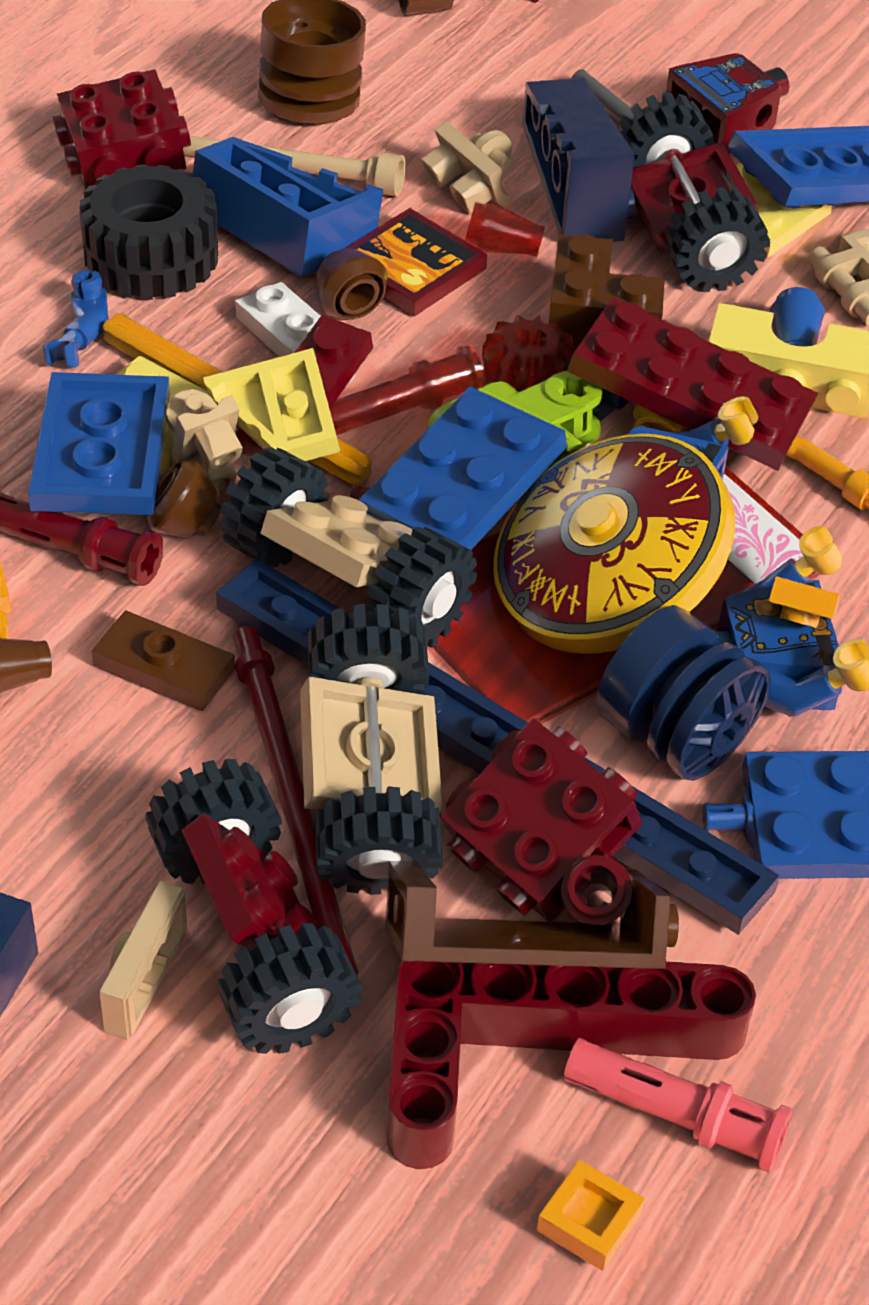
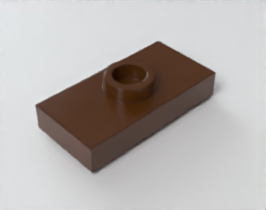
M127 610L121 614L91 650L93 666L201 711L206 708L235 670L234 654Z

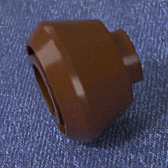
M351 248L330 253L323 260L316 275L322 309L328 316L341 320H355L372 312L380 304L386 292L388 274L384 265L379 260Z
M179 461L171 468L157 487L154 515H145L149 528L154 532L184 539L190 538L195 532L204 536L212 528L220 515L221 505L216 502L219 496V489L198 461Z

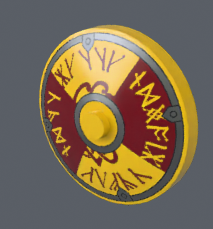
M629 434L608 438L585 446L564 457L543 472L517 500L509 512L499 533L494 554V578L498 594L504 606L519 626L532 638L546 646L579 654H596L618 650L622 642L633 630L657 610L676 605L690 612L707 595L718 580L731 552L735 534V510L732 498L712 462L702 452L684 441L657 434Z

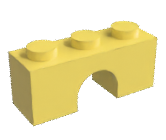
M719 303L709 342L728 351L739 352L745 355L751 362L779 375L790 376L798 380L803 386L818 392L812 406L813 409L867 419L869 413L868 330L829 323L827 335L822 342L807 347L794 346L781 341L774 335L771 328L774 313Z

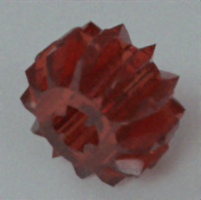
M516 315L513 323L497 322L494 332L486 334V341L482 346V373L485 376V384L489 385L502 381L508 383L518 392H521L548 380L554 374L567 371L576 349L573 343V335L562 332L560 322L543 323L540 315L534 320H525L520 315Z

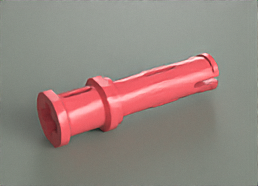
M578 1038L573 1046L564 1072V1080L568 1083L578 1085L624 1103L631 1108L642 1110L693 1130V1139L698 1140L700 1146L710 1149L715 1144L739 1152L758 1160L759 1169L769 1173L777 1161L793 1113V1108L783 1104L774 1110L733 1094V1086L723 1081L719 1084L713 1082L710 1087L699 1083L696 1084L581 1038Z

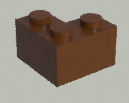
M558 234L546 355L572 357L612 297L624 302L637 304L645 309L647 313L662 319L665 278L647 277L641 274L623 275L610 273L613 239L595 238L590 235L572 236Z

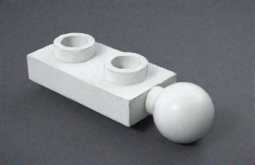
M282 282L262 287L257 292L235 300L236 319L279 357L294 353L320 317L315 310Z

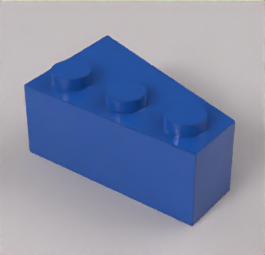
M231 137L196 150L193 177H199L205 181L206 188L212 189L215 195L217 226L231 232L247 242L251 248L263 252L285 266L288 271L301 277L317 271L323 260L330 253L348 247L378 228L383 189L368 184L364 188V192L344 186L337 183L338 173L324 168L319 171V176L292 167L293 157L236 137Z

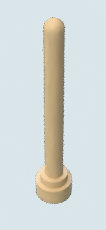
M190 135L191 146L183 148L184 155L194 157L196 150L223 140ZM261 146L293 157L292 167L310 174L319 175V171L324 168L338 173L337 178L365 181L367 185L370 184L383 189V195L398 197L402 191L405 178L404 155L382 152L379 157L371 156L369 161Z

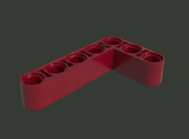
M402 960L398 970L387 1128L389 1150L401 1164L418 1170L433 1168L443 1163L451 1154L455 1137L458 1101L460 1044L572 1051L578 1038H581L618 1054L705 1060L728 1059L738 1054L745 1044L756 998L754 984L746 974L738 969L716 964L666 961L665 969ZM429 992H430V993H435V994H438V995L428 996V995H423V994H421V993H429ZM495 997H503V998H508V999H510V1000H504V1001H502V1000H498V999H494V998H495ZM567 1002H576L582 1005L568 1004ZM639 1006L650 1007V1008H652V1009H654V1010L643 1009V1008H640ZM713 1011L723 1012L725 1015L714 1013ZM428 1053L436 1057L425 1059L415 1055ZM413 1117H426L434 1122L418 1124L409 1119Z

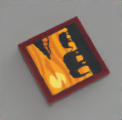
M408 208L346 247L369 255L384 265L388 274V282L383 298L414 317L487 269V253L411 208Z

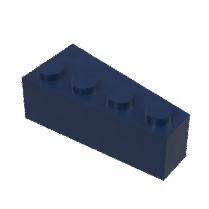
M585 78L526 82L522 124L559 234L572 236L590 235L595 238L613 239L612 242L624 241L627 219H633L635 213V199L631 188L634 152Z

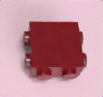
M155 69L145 72H130L121 78L97 84H82L74 87L72 90L57 93L61 114L52 116L60 146H63L70 175L80 174L85 189L88 186L96 185V180L103 175H112L114 170L120 168H135V165L147 164V166L155 167L165 165L170 166V169L173 170L187 169L183 148L191 146L187 123L183 115L179 116L172 87H162Z
M532 718L521 731L514 730L500 741L494 750L492 762L474 780H465L452 792L447 800L446 810L440 815V818L452 836V839L446 846L466 867L477 873L482 866H485L501 880L495 889L515 910L526 916L533 908L546 921L552 922L565 908L561 896V884L568 868L577 860L590 855H604L612 858L643 823L634 801L638 794L624 777L610 767H607L601 774L584 760L588 753L574 736L559 726L553 732H550L535 718Z

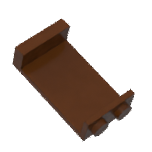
M389 861L385 931L403 961L665 969L667 947H675L677 943L679 916L676 905L670 904L669 894L638 870L626 869L632 883V897L626 911L620 916V924L591 925L568 922L435 918L437 887L418 862Z

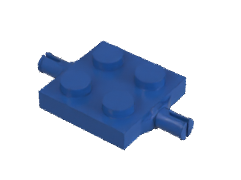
M869 751L746 752L742 764L746 792L743 803H704L703 805L704 830L708 832L709 830H743L745 837L754 850L755 861L780 875L779 879L869 878Z

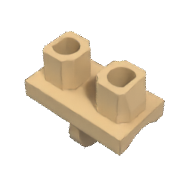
M447 121L435 129L440 145L421 159L426 175L432 183L440 189L460 175L461 178L449 187L454 200L468 215L488 201L500 211L512 203L511 196L501 188L503 172H507L513 164L512 159H510L512 141L507 135L499 130H493L484 135L477 133L469 141Z
M193 389L180 391L169 401L166 413L168 427L174 433L170 466L173 467L179 461L196 460L202 465L219 490L229 486L230 483H235L237 474L231 463L241 457L243 448L235 435L240 409L232 395L222 398L219 404L216 405L215 401L202 391Z

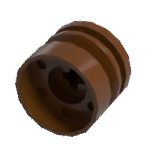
M276 0L271 2L262 11L260 52L263 56L260 58L258 99L265 109L280 118L309 124L337 122L354 113L360 104V85L362 80V66L360 63L364 56L366 19L358 9L341 0Z

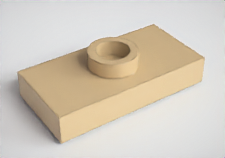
M159 881L133 931H124L119 936L111 956V971L99 991L104 1033L125 1040L133 1036L187 933L186 903L183 887Z

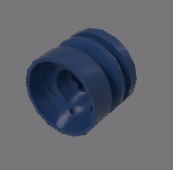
M671 605L657 610L642 621L622 642L607 665L598 686L596 707L602 718L631 740L647 741L651 755L657 760L668 762L670 769L682 779L695 781L709 775L724 763L745 740L766 704L772 679L767 667L755 659L745 657L744 651L736 645L727 642L720 644L717 632L686 609Z

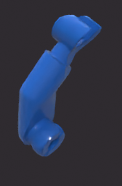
M84 270L73 275L71 285L74 291L71 294L75 320L65 328L64 336L61 339L42 345L46 366H52L57 360L66 359L68 367H78L80 363L78 350L85 349L105 331L103 325L106 320H109L107 293L102 288V278L98 272L94 271L91 273L90 270Z

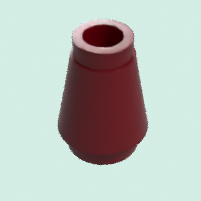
M590 855L577 860L568 868L562 880L561 896L566 909L573 917L586 924L603 925L616 920L626 911L632 897V883L628 872L618 861L604 855ZM595 891H603L612 900L610 903L603 901V907L593 908L587 906L586 899Z

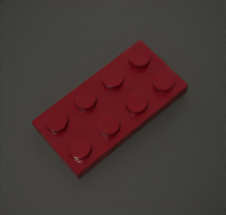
M615 297L611 298L573 353L567 370L690 430L712 420L720 421L718 411L726 402L737 397H747L750 399L758 415L757 422L752 425L754 428L753 437L744 445L733 444L729 438L727 446L776 471L780 469L818 395V392L803 386L798 380L790 376L779 375L751 362L745 355L739 352L728 351L700 338L688 328L677 327L647 313L645 309L637 304L624 302Z

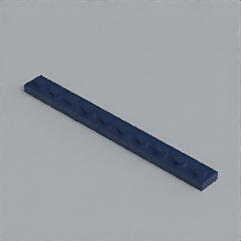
M258 558L216 592L217 610L243 626L256 628L260 637L307 666V640L310 628H316V621L322 616L332 620V611L339 609V607ZM428 662L429 683L425 684V691L422 695L434 696L438 748L476 772L481 773L492 762L494 750L500 741L514 730L521 731L528 722ZM586 757L584 758V760H586L590 765L597 769L601 774L604 772V768L587 759ZM633 787L638 794L634 801L643 824L613 857L633 870H638L652 882L739 935L776 892L780 875Z

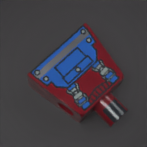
M732 53L669 68L666 93H672L675 100L681 94L686 96L689 102L693 101L714 136L712 138L715 144L723 142L727 149L734 131L773 129L777 120L780 97L787 95L790 85L788 76L783 69L775 67L762 71L742 54Z

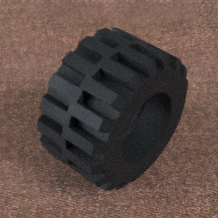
M147 164L135 165V168H120L114 170L112 175H103L96 180V185L88 186L85 190L84 199L80 200L79 206L85 267H88L91 273L94 271L99 273L104 289L108 291L118 290V295L128 298L134 295L141 296V299L153 300V297L163 296L165 299L176 296L177 292L187 293L195 289L196 283H204L211 276L210 271L216 269L218 263L217 206L212 189L206 188V182L201 178L191 177V172L183 169L173 170L170 169V166L158 165L157 167L147 166Z

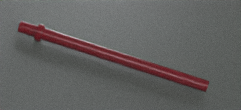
M244 626L237 629L233 634V640L238 653L235 670L238 679L246 684L310 908L320 927L322 925L331 929L333 935L337 934L356 975H358V968L334 887L329 884V879L322 880L317 870L315 823L311 810L304 808V786L271 679L275 671L272 656L263 650L257 629L252 626Z

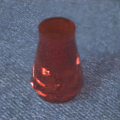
M489 200L488 205L475 202L465 241L473 246H477L483 252L525 254L537 257L545 226L535 224Z

